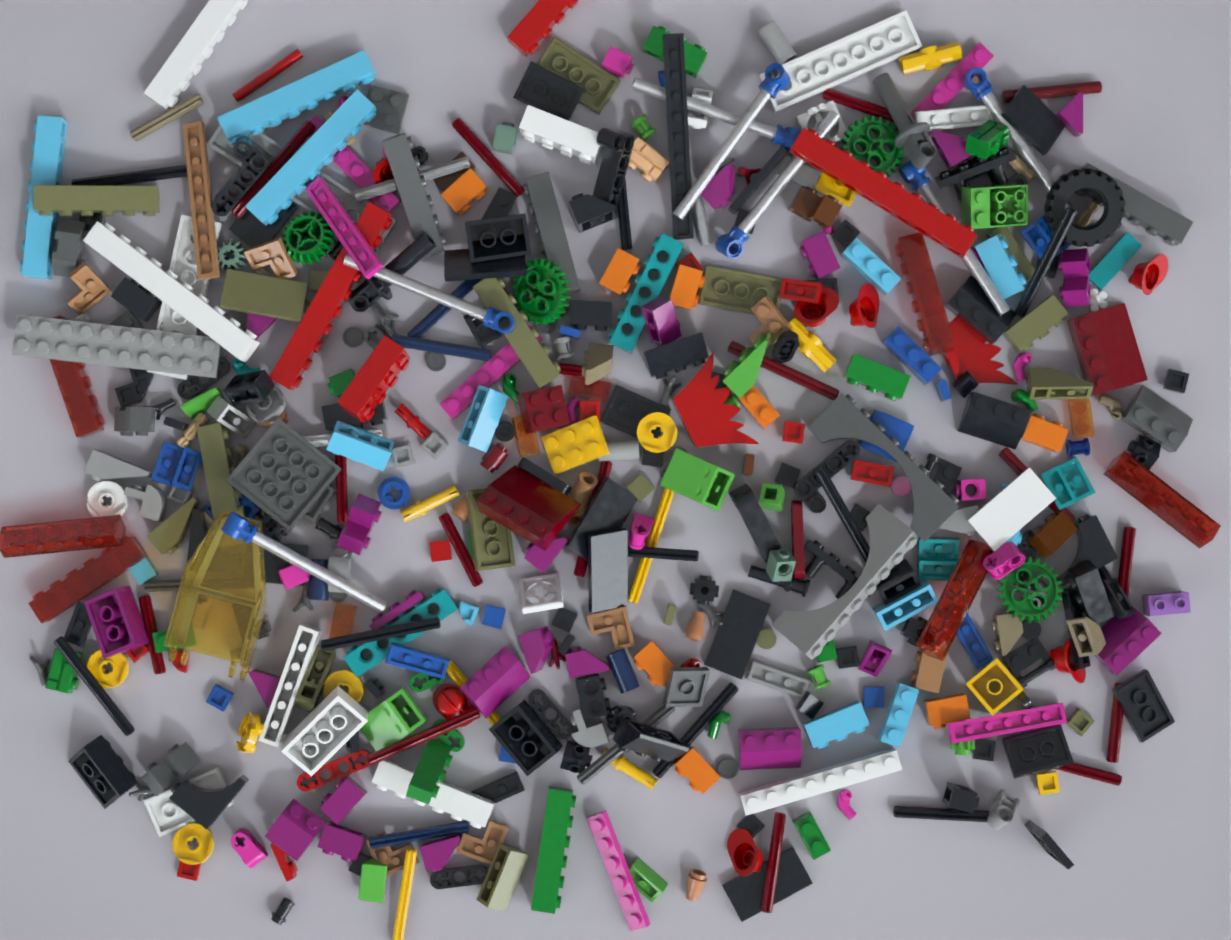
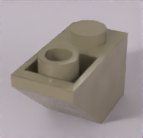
M589 344V351L584 352V363L587 364H583L582 376H586L585 385H590L611 374L614 345Z
M1013 612L993 614V619L991 620V629L996 634V640L993 641L994 649L1001 656L1007 655L1023 634L1022 622L1019 621L1018 615L1012 618Z

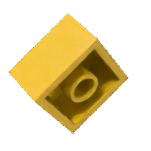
M998 657L966 682L969 689L992 716L1024 690L1022 685Z

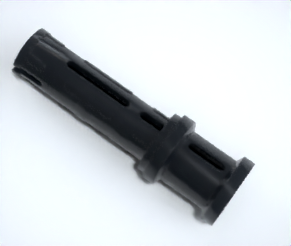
M751 565L748 577L783 587L786 592L800 593L803 597L806 596L810 583L808 579L806 581L798 578L794 579L793 575L791 581L772 582L765 569Z

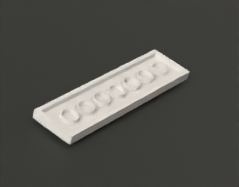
M907 10L782 64L790 76V84L786 89L780 90L775 99L770 97L769 100L775 113L824 92L828 88H833L921 49L923 46ZM765 72L759 75L761 82L766 78Z
M181 214L169 270L178 275L177 280L183 283L185 281L194 288L193 292L199 295L201 293L206 297L210 279L202 281L198 279L192 217ZM215 222L217 245L222 223ZM162 301L156 330L198 335L199 328ZM147 371L183 380H187V378L189 377V375Z

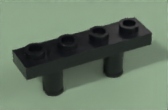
M1004 147L986 160L977 158V161L971 164L969 162L960 164L956 170L942 171L938 177H935V180L940 189L953 185L958 200L961 201V187L966 186L965 180L985 171L992 170L997 185L1008 183L1003 165L1016 160L1017 157L1012 148Z
M808 540L804 545L806 549L814 554V558L805 568V573L813 578L823 565H828L845 579L846 583L835 595L837 599L842 597L858 580L854 576L856 572L848 565L844 568L839 564L840 559L832 552L829 555L824 552V546L817 540H814V542Z

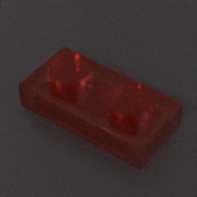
M572 375L568 395L607 403L611 383L598 380L590 385H585L584 377Z

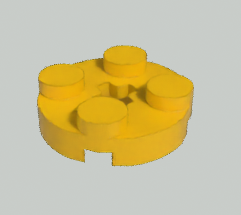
M655 412L645 416L640 421L637 428V437L644 449L653 453L667 451L673 446L677 438V428L670 416L661 412ZM657 427H660V431L663 432V435L658 436V438H654V434L651 433V430H655Z
M98 650L89 658L87 668L103 688H112L119 686L127 678L129 659L123 653L104 659L101 650ZM111 663L113 671H109V673H106V669L103 668V665Z
M347 669L335 671L327 677L323 688L324 699L337 686L342 685L349 688L347 690L348 695L360 703L365 692L360 677H356L352 671Z
M249 712V715L244 716L237 734L241 736L240 742L236 741L238 751L254 753L257 737L262 734L264 724L260 723L259 714Z
M190 823L179 829L174 835L172 842L173 851L183 863L189 865L204 863L214 850L213 834L200 824ZM193 838H196L197 843H199V846L195 847L194 850H191V846L188 845V842L193 841Z

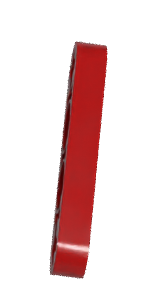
M362 749L359 750V753H351L324 764L315 773L319 783L316 784V780L309 783V787L306 784L302 785L301 782L304 780V777L310 779L314 777V774L310 776L307 772H304L298 777L297 786L302 791H310L369 766L367 760L365 761L366 764H363V762L356 763L355 766L357 768L354 769L350 757H353L354 761L360 757L361 753L363 756L371 753L368 750ZM341 761L348 762L349 770L347 772L339 770L338 765ZM324 768L328 769L331 773L330 778L327 780L320 777V771Z

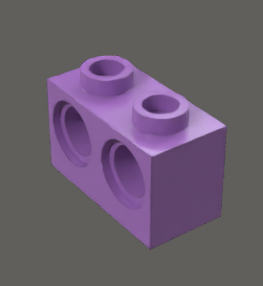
M1179 591L1142 595L1144 615L1157 616L1191 612L1189 592Z

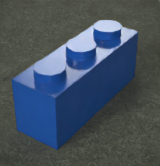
M899 326L881 342L924 385L929 383L942 369Z

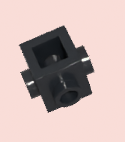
M1139 434L1135 441H1130L1127 447V451H1129L1128 460L1150 470L1159 458L1161 444Z
M700 575L699 579H695L694 583L690 584L689 595H693V599L697 600V604L709 605V601L714 602V597L718 598L719 585H716V581L711 580V576ZM705 586L708 588L709 591L707 594L701 593L702 587Z
M913 617L908 618L900 633L908 638V643L916 647L919 644L923 646L926 643L929 644L934 635L932 632L933 627L929 626L930 621L921 617L918 620Z
M623 705L614 706L609 711L610 714L605 717L609 722L607 726L613 733L616 732L622 717L637 721L635 711L631 707Z
M567 740L560 768L573 773H581L585 770V767L591 764L592 755H589L590 748Z

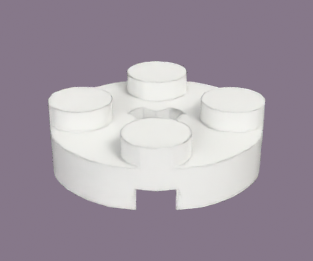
M113 481L96 483L91 487L87 495L88 511L99 520L111 521L120 518L129 505L128 496L124 495L125 489ZM104 496L112 498L111 505L104 506Z

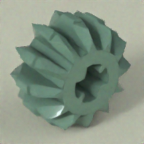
M230 239L227 244L223 240V247L217 246V250L220 251L218 253L219 265H221L220 270L224 272L226 269L234 270L235 268V270L241 271L239 265L241 264L244 267L247 265L243 262V259H247L245 254H243L247 248L241 247L242 243L240 241L235 243L233 239ZM228 254H233L235 256L234 259L227 257Z

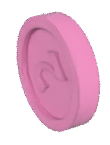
M904 476L896 477L891 484V489L897 496H906L912 489L909 479Z

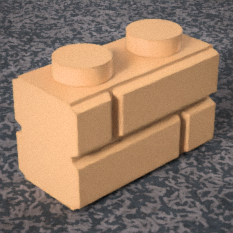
M637 137L634 141L628 167L632 170L636 168L642 172L640 176L650 183L652 180L656 183L669 166V160L641 138Z

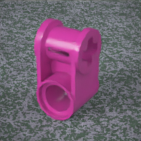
M635 512L628 535V546L630 548L640 550L644 547L654 518Z
M1006 542L984 559L983 566L989 571L992 579L1000 580L1015 568L1021 566L1025 561V556L1013 542Z
M239 829L231 837V846L249 868H254L268 856L265 848L247 829ZM239 838H245L244 842H238Z

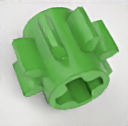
M975 740L950 744V749L955 750V755H970V749H975Z

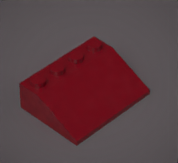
M1125 303L1066 320L1085 381L1093 383L1091 397L1148 380Z
M516 465L489 484L477 499L481 513L546 551L581 506L579 502Z

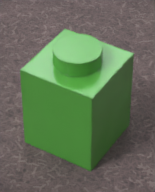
M762 483L759 498L762 509L782 512L786 494L783 486Z

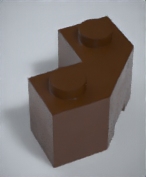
M808 186L800 188L787 210L806 221L811 222L813 220L821 227H831L842 207L838 203L839 200L831 195L819 197L816 195L817 191Z

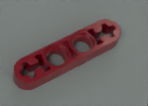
M801 500L791 501L792 555L796 560L793 571L794 579L805 577L803 506Z

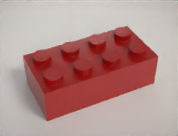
M385 335L337 401L346 413L363 424L366 420L369 421L373 417L377 404H381L385 400L387 395L385 393L389 387L392 388L398 381L397 376L401 370L405 371L410 363V357L405 348Z

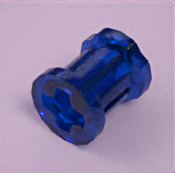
M1084 438L1080 441L1066 440L1067 456L1072 457L1079 454L1089 456V439Z

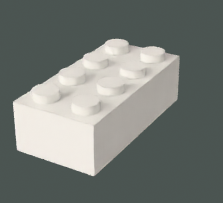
M530 105L527 106L519 126L520 134L525 141L530 143L537 141L542 143L541 146L548 150L555 148L561 151L560 154L569 158L572 155L578 157L580 162L590 165V163L596 164L602 146H599L596 140L599 132Z
M337 686L282 740L281 752L312 776L368 722V711Z

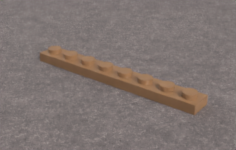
M196 121L182 125L198 279L202 281L220 277L214 212L212 210L213 203L205 124L202 121Z

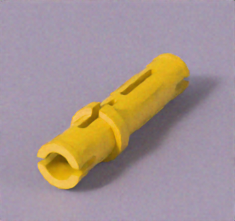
M453 485L421 502L420 500L416 501V504L401 510L400 513L406 523L421 514L422 516L425 515L427 511L460 495L456 486Z
M606 747L603 754L609 750L608 747ZM619 756L610 763L616 767L615 770H621L650 788V790L653 789L658 781L657 778L627 761L625 756Z

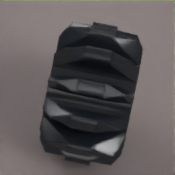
M264 512L265 517L258 515V519L262 521L261 523L257 522L261 526L260 533L264 532V535L273 540L276 538L277 541L282 540L280 534L283 536L288 535L284 531V527ZM274 520V523H277V528H273V531H271L272 528H269V523H272Z

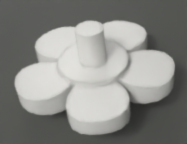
M1092 289L1090 304L1092 305L1090 310L1094 312L1098 311L1099 308L1105 309L1108 305L1107 301L1104 300L1107 298V293L1101 291L1098 294L1097 289Z

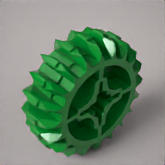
M303 211L301 217L295 214L296 219L294 221L289 219L291 224L289 226L284 225L287 231L281 233L284 237L282 241L288 251L287 255L296 263L301 262L303 265H306L308 262L314 265L315 260L321 262L322 256L327 257V250L332 251L330 245L335 243L333 239L336 236L334 231L320 213L315 215L313 211H310L309 214ZM319 229H321L320 239H318Z

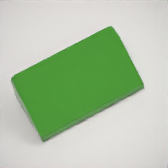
M214 387L181 404V408L190 419H194L199 413H206L218 395L224 399L225 397L220 388Z
M639 857L629 866L637 890L648 900L653 902L664 892L668 883Z
M372 858L362 864L359 888L360 900L379 903L384 901L388 865Z

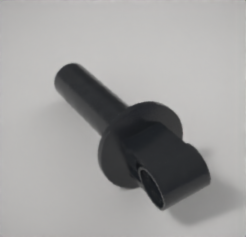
M424 232L384 268L404 275L436 247L434 240ZM373 276L370 279L366 278L362 284L353 290L351 295L352 308L357 312H364L380 297L390 300L393 297L389 288L392 284ZM362 297L365 301L357 302L355 299Z

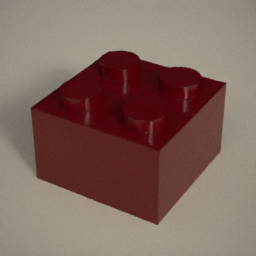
M562 385L523 392L517 395L526 435L561 428L570 424Z

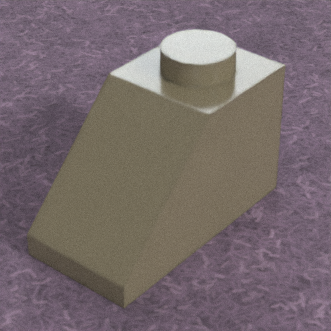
M1088 617L1067 619L1066 622L1079 657L1098 655L1106 645L1100 625Z

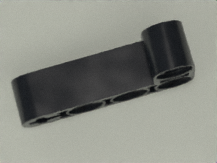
M602 128L596 140L599 146L605 147L592 196L616 207L635 139L632 134L618 129Z
M240 136L235 140L233 152L243 164L214 197L212 210L217 216H226L268 167V153L247 136ZM245 144L248 150L241 151L238 145ZM261 157L265 162L261 164L256 163L254 158ZM249 172L252 177L244 178L242 173ZM236 187L239 189V192L232 193L229 188ZM225 197H226L227 200H226L225 206H224V205H222L221 207L218 206V204H222V203L225 201Z
M847 441L795 483V495L810 512L821 513L826 508V501L818 491L821 484L814 479L815 471L823 467L826 469L829 477L832 478L859 455L860 447L856 442ZM846 446L854 447V449L852 450L854 453L853 455L850 453L847 454L845 457H842L838 454L839 451L840 454L845 453L848 450ZM833 457L837 458L840 463L836 469L829 465V461ZM801 483L808 485L809 490L805 495L798 491ZM815 498L821 501V508L818 510H814L811 506V502Z
M746 483L729 492V495L767 564L770 550L782 548L758 500Z

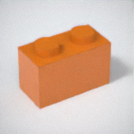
M470 168L440 195L457 215L460 213L464 215L471 209V204L475 200L480 201L487 194L485 191L488 189Z
M618 248L601 278L599 286L619 297L622 293L626 294L631 286V283H629L631 276H636L641 266L638 265L640 259Z
M679 265L669 298L675 306L687 310L697 306L700 296L696 295L698 287L702 288L705 281V276H702L703 271Z
M754 385L741 398L737 399L762 429H765L780 416Z
M1035 413L1033 416L1030 415L1021 440L1054 453H1060L1069 430L1063 428L1064 424L1053 421L1050 423L1045 421L1046 417Z
M652 640L633 656L636 659L633 663L640 671L645 669L649 674L648 680L654 686L658 684L662 687L668 681L670 667H675Z
M964 693L923 700L927 723L929 726H934V729L944 728L946 723L971 719L967 697Z
M693 746L675 762L677 766L675 768L676 772L682 778L686 776L691 781L689 785L696 793L700 791L704 794L721 778L716 770Z

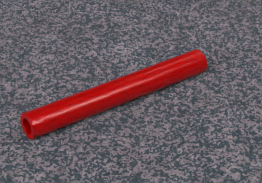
M296 49L232 94L237 102H240L303 58V55Z

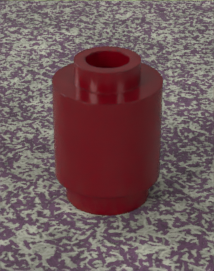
M499 443L496 446L492 444L487 453L481 458L482 462L480 465L493 474L508 457V454H506L508 449Z

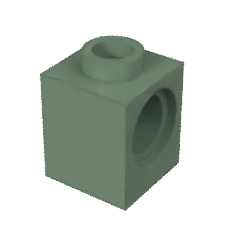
M502 122V125L497 124L492 147L493 151L514 154L518 133L517 127H514V124Z
M789 549L770 550L765 570L772 582L791 581L796 560Z

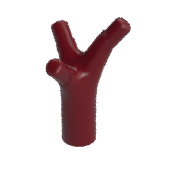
M742 166L737 169L738 173L745 177L747 185L750 183V176L761 170L760 168L748 169Z
M553 639L551 660L548 666L552 667L555 662L556 668L560 669V660L565 662L566 658L559 652L556 639Z

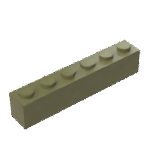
M33 185L34 211L39 213V216H51V213H60V216H72V213H81V216H93V213H102V216H114V213H122L123 216H135V213H143V216H156V213H160L159 186Z
M483 279L474 285L473 289L487 309L491 306L503 312H508L514 318L516 323L515 329L510 334H504V336L538 387L542 389L561 377L559 374L561 368L555 360L551 362L547 356L550 352L544 343L540 345L537 341L538 333L533 326L528 327L525 322L528 320L522 309L520 311L516 309L514 304L517 302L511 293L506 294L503 287L506 285L502 279ZM508 318L501 319L500 327L507 328L510 325V320Z
M220 422L197 427L215 530H217L224 514L229 516L231 512H235L242 517L245 516L244 508L239 504L238 499L241 497V493L226 481L236 468L232 466L231 459L234 458L231 446H228L227 439H230L229 430ZM225 533L219 546L224 548L244 542L241 538L237 540Z

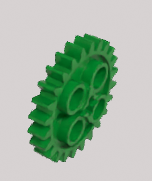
M874 115L869 118V121L866 116L861 121L857 119L854 121L855 125H849V130L843 133L847 138H843L840 141L845 144L840 148L841 151L843 149L853 154L854 159L867 162L871 166L870 169L875 172L881 171L888 177L891 176V172L897 171L896 166L899 167L902 164L898 159L905 157L904 154L900 153L905 148H898L894 144V140L900 134V131L894 132L896 125L888 126L890 120L883 123L881 116L876 121ZM869 130L875 133V139L870 137ZM855 144H859L862 147V152L856 150ZM883 145L889 147L890 153L884 151ZM870 158L876 161V167L870 164Z
M541 258L529 260L528 264H526V276L513 278L517 284L512 285L516 289L512 296L517 297L516 302L519 303L517 310H523L526 317H528V322L534 321V324L541 325L555 322V319L561 318V313L566 312L563 307L569 306V303L566 302L567 298H571L567 294L571 287H566L569 279L563 278L566 272H559L561 266H555V261Z
M1028 557L1026 562L1024 561L1021 566L1008 573L1004 579L997 580V583L1001 584V586L996 588V591L1001 592L997 599L1004 600L1000 606L1008 607L1005 613L1012 611V618L1018 615L1020 622L1027 618L1028 623H1031L1033 618L1036 623L1040 621L1041 617L1044 620L1047 619V613L1050 615L1054 614L1053 608H1059V604L1056 601L1063 599L1058 595L1063 592V589L1058 588L1062 581H1056L1055 579L1059 576V573H1051L1054 567L1047 569V562L1041 565L1040 558L1032 562V558ZM1018 573H1023L1026 576V582L1019 580ZM1038 579L1045 581V588L1038 585ZM1028 586L1031 587V591H1034L1031 594H1029V590L1026 589ZM1014 592H1018L1021 595V601L1014 599ZM1033 598L1040 600V607H1036L1033 604Z

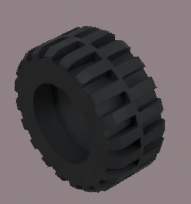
M1089 168L1074 169L1067 174L1061 175L1051 185V189L1046 195V204H1044L1045 218L1054 233L1065 212L1068 197L1076 190L1082 188L1095 190L1100 194L1104 202V211L1101 218L1095 224L1087 227H1080L1071 223L1063 239L1064 242L1077 247H1093L1095 244L1104 243L1107 238H1111L1115 234L1114 232L1117 228H1120L1122 225L1121 220L1125 217L1126 211H1124V206L1126 203L1122 195V189L1106 173Z

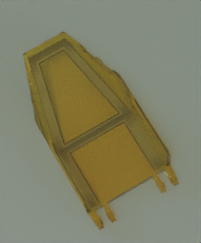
M221 511L208 530L207 535L185 565L164 646L170 647V662H174L176 659L178 647L184 649L181 657L182 665H186L190 650L229 660L231 665L228 677L231 678L235 674L237 663H240V666H242L240 680L244 681L250 670L267 607L264 548L253 542L246 544L243 542V539H234L221 531L230 513ZM244 517L249 521L250 525L255 524L258 526L257 531L263 534L262 521Z

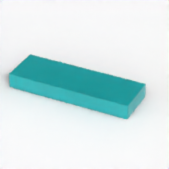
M1128 232L1125 233L1089 272V281L1099 290H1102L1142 245Z

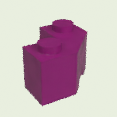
M1088 248L1063 250L1062 258L1058 260L1059 270L1063 271L1064 276L1063 287L1059 288L1060 299L1064 300L1065 307L1090 305L1092 291L1091 284H1089L1091 263Z
M358 494L351 507L348 522L340 534L338 547L357 555L361 554L363 548H368L371 541L369 536L374 523H378L382 511H379L381 502Z

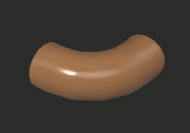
M587 471L580 473L573 486L570 498L579 502L581 506L567 522L570 526H577L589 505L591 495L598 484V480L593 473Z

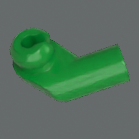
M509 373L503 378V392L514 402L518 403L517 395L520 393L515 390L516 377L514 374Z
M1016 389L1015 392L1011 393V399L1014 402H1024L1027 409L1032 410L1031 412L1038 410L1035 400H1029L1027 391Z
M720 711L714 717L707 734L709 738H717L721 722L729 723L730 713Z

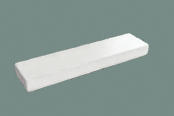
M986 105L913 112L915 122H927L930 126V131L982 126L988 120L994 121L993 115Z

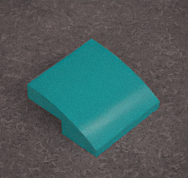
M1077 457L1040 474L1046 487L1056 497L1054 502L1059 510L1096 493Z
M919 537L918 579L958 581L960 539L955 537H930L924 542Z

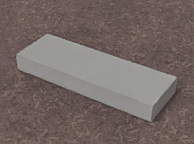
M752 660L746 680L799 698H803L806 694L810 679Z

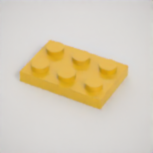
M597 416L589 417L541 437L554 475L610 454Z

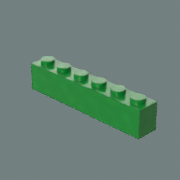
M549 786L531 905L532 911L555 914L556 908L560 909L562 896H558V890L563 888L565 877L561 876V870L566 868L568 857L564 856V849L569 848L570 836L567 835V829L572 828L573 822L570 808H575L576 796L573 795V790Z

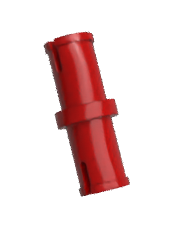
M404 403L395 410L394 413L407 424L406 427L411 428L422 440L432 432L419 420L420 417L418 415L415 416Z

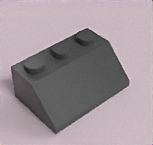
M1144 385L1141 386L1121 420L1146 437L1160 443L1161 447L1168 452L1177 451L1188 435L1193 421L1192 418Z

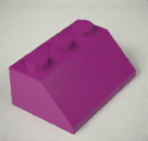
M130 586L114 588L84 602L104 659L150 643Z
M1134 608L1135 614L1131 617L1118 619L1117 615H1114L1101 627L1106 645L1095 656L1112 674L1118 675L1162 634L1136 608Z
M504 646L469 678L459 690L487 718L523 685L530 676L520 661Z
M799 727L738 729L740 770L801 768L802 743L801 729Z

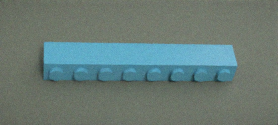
M365 50L223 114L217 117L229 143L232 144L240 136L258 135L269 126L275 127L280 125L284 119L295 118L306 109H315L323 101H332L337 95L343 92L349 93L360 84L366 85L374 80L373 78L376 77L375 70Z
M356 89L245 207L265 226L274 223L278 218L277 214L292 204L291 199L296 194L300 195L305 190V185L310 180L313 181L320 174L319 170L324 165L328 166L333 161V155L338 150L342 151L348 145L347 141L352 136L355 137L362 130L361 126L366 121L370 122L375 117V111L377 110L375 105Z
M38 115L37 121L34 122L36 136L35 141L32 142L34 156L33 161L30 162L31 181L28 182L30 197L26 202L28 217L24 222L26 237L22 242L24 257L20 262V272H22V276L27 278L52 280V253L55 250V231L57 229L58 213H51V216H39V213H35L33 185H61L67 121L62 117Z

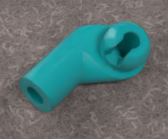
M238 358L233 361V369L238 375L261 371L260 368H249L244 361Z

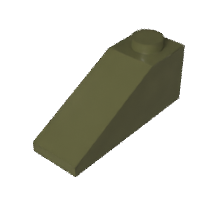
M1029 368L1026 379L1029 400L1090 399L1093 390V383L1051 368Z
M198 497L191 498L147 535L162 555L167 553L171 555L179 549L178 544L182 542L191 522L192 509H196L200 502Z
M317 645L295 696V707L309 712L316 708L336 651H322L321 646Z

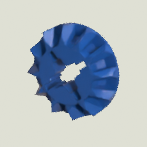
M390 477L380 484L378 498L385 507L399 509L405 506L410 499V489L401 478ZM392 484L395 490L402 491V493L397 495L396 502L393 496H386V494L392 491Z

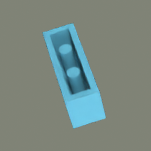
M998 234L976 245L975 248L992 282L1002 297L1006 299L1027 288L1025 285L1027 280L1022 272L1019 273L1016 267L1018 262L1013 254L1010 255L1007 249L1009 244L1006 238Z
M858 238L840 255L884 296L901 280L891 268Z
M479 385L458 442L487 453L503 409L506 406L508 396Z
M337 420L326 450L350 458L355 462L366 464L374 469L384 471L392 454L394 441Z
M926 580L920 582V587L885 605L882 602L872 608L880 626L885 631L939 602L931 585Z
M898 681L896 682L877 739L900 748L919 689Z
M855 701L802 723L811 746L818 749L828 746V742L834 739L836 741L846 739L848 737L847 734L855 732V734L866 730V726L870 725L860 701Z

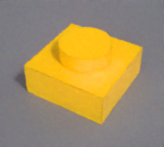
M1056 771L1035 774L1039 795L1060 792Z

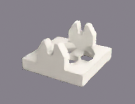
M832 100L810 108L807 112L797 116L796 119L801 130L803 128L808 130V122L814 116L816 124L813 130H816L817 125L824 120L819 112L829 113L833 110L839 116L840 114ZM842 118L835 124L838 125L836 135L831 138L828 133L824 140L829 139L836 144L841 139L847 138L843 134L847 129Z
M559 573L519 579L523 614L563 607ZM543 583L550 584L552 587H547ZM540 588L546 590L542 595L536 594L535 591ZM556 593L551 601L545 602V597L548 594ZM534 596L539 600V603L533 604L527 600V597Z

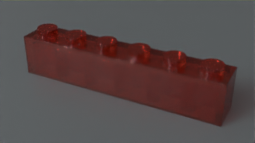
M915 233L899 237L897 245H895L897 257H901V272L903 276L906 275L908 281L906 282L907 293L912 295L913 313H917L919 319L916 321L917 327L924 336V339H922L923 348L925 351L928 350L929 356L953 351L955 342L923 234Z
M61 315L53 317L55 319L69 320ZM49 359L76 437L84 438L104 431L103 425H105L102 414L98 413L96 407L98 406V400L94 394L92 395L90 389L92 387L91 380L88 375H85L83 369L85 368V363Z
M1125 451L1111 461L1104 473L1105 476L1199 549L1211 542L1221 527L1216 521Z
M121 515L4 526L0 532V551L4 558L119 547L123 545L126 527Z
M128 535L117 541L119 545L114 548L110 546L100 552L102 556L97 559L93 557L83 563L85 567L79 571L77 569L72 570L66 574L68 578L62 582L60 580L55 581L49 586L51 589L45 593L40 591L32 597L34 600L28 604L41 624L54 619L77 604V602H80L129 570L133 565L147 558L148 555L137 538L128 537Z
M969 539L916 644L927 656L941 661L944 660L988 573L983 566V561L994 551L987 544Z

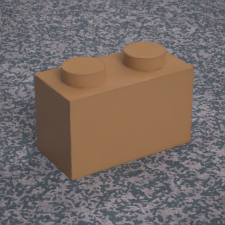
M921 647L920 651H917L915 655L916 670L912 671L910 677L912 687L939 693L948 654Z

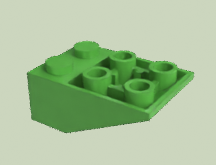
M1028 184L961 187L962 225H969L973 229L1028 225Z
M770 330L766 334L762 332L754 340L755 343L752 345V348L748 346L740 354L741 356L737 362L733 360L726 367L727 370L724 372L723 382L739 398L755 384L772 333Z
M675 448L659 485L719 511L735 474Z
M404 686L368 712V722L360 729L374 749L378 751L398 742L426 722L428 718Z

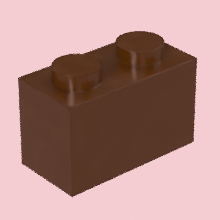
M1063 511L1057 514L1052 512L1044 519L1045 523L1042 526L1040 524L1031 531L1033 535L1028 541L1042 558L1055 553L1078 530Z

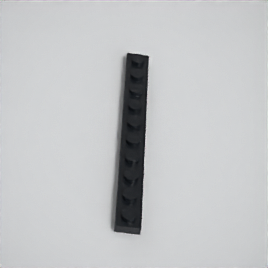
M684 33L662 34L673 239H693L692 207L683 220L673 214L691 188Z

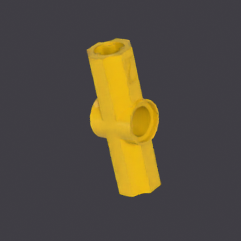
M958 42L939 47L930 46L921 49L917 53L902 56L899 58L901 72L903 75L920 70L930 71L941 67L943 64L961 60V46Z
M794 317L789 322L792 328L788 331L798 334L799 346L797 349L806 358H810L825 373L837 360L822 346L823 343L812 332H809Z

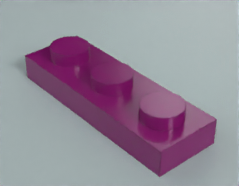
M413 590L405 596L406 601L401 604L397 601L388 608L390 612L384 616L380 613L372 618L373 623L369 625L372 630L381 628L424 599L425 595L422 591L416 592Z

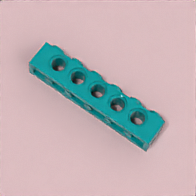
M663 233L660 238H655L652 245L654 251L651 256L647 255L643 266L646 268L643 274L639 273L634 282L637 286L634 292H629L625 300L628 305L625 310L621 309L616 319L619 321L617 328L612 327L608 338L611 339L609 344L632 354L646 323L643 313L639 316H633L630 310L634 306L641 308V306L660 296L684 243ZM660 252L666 253L668 255L667 261H658L657 254ZM651 270H656L659 273V278L651 280L648 277V273ZM647 288L650 290L651 295L648 298H642L639 295V291ZM625 324L631 325L633 332L628 335L624 334L621 330L622 326Z
M438 588L429 594L431 596L426 602L423 599L413 605V611L410 613L404 611L396 617L398 621L392 625L388 622L381 628L410 623L414 614H419L422 620L438 617L441 621L458 610L459 607L446 588L442 591ZM431 603L438 604L439 612L437 614H432L429 611ZM425 631L407 634L403 637L387 638L389 641L387 648H382L379 645V640L364 643L360 647L354 645L346 651L348 655L343 658L355 676L359 677L387 658L391 642L405 646ZM363 649L371 650V659H365L362 656Z

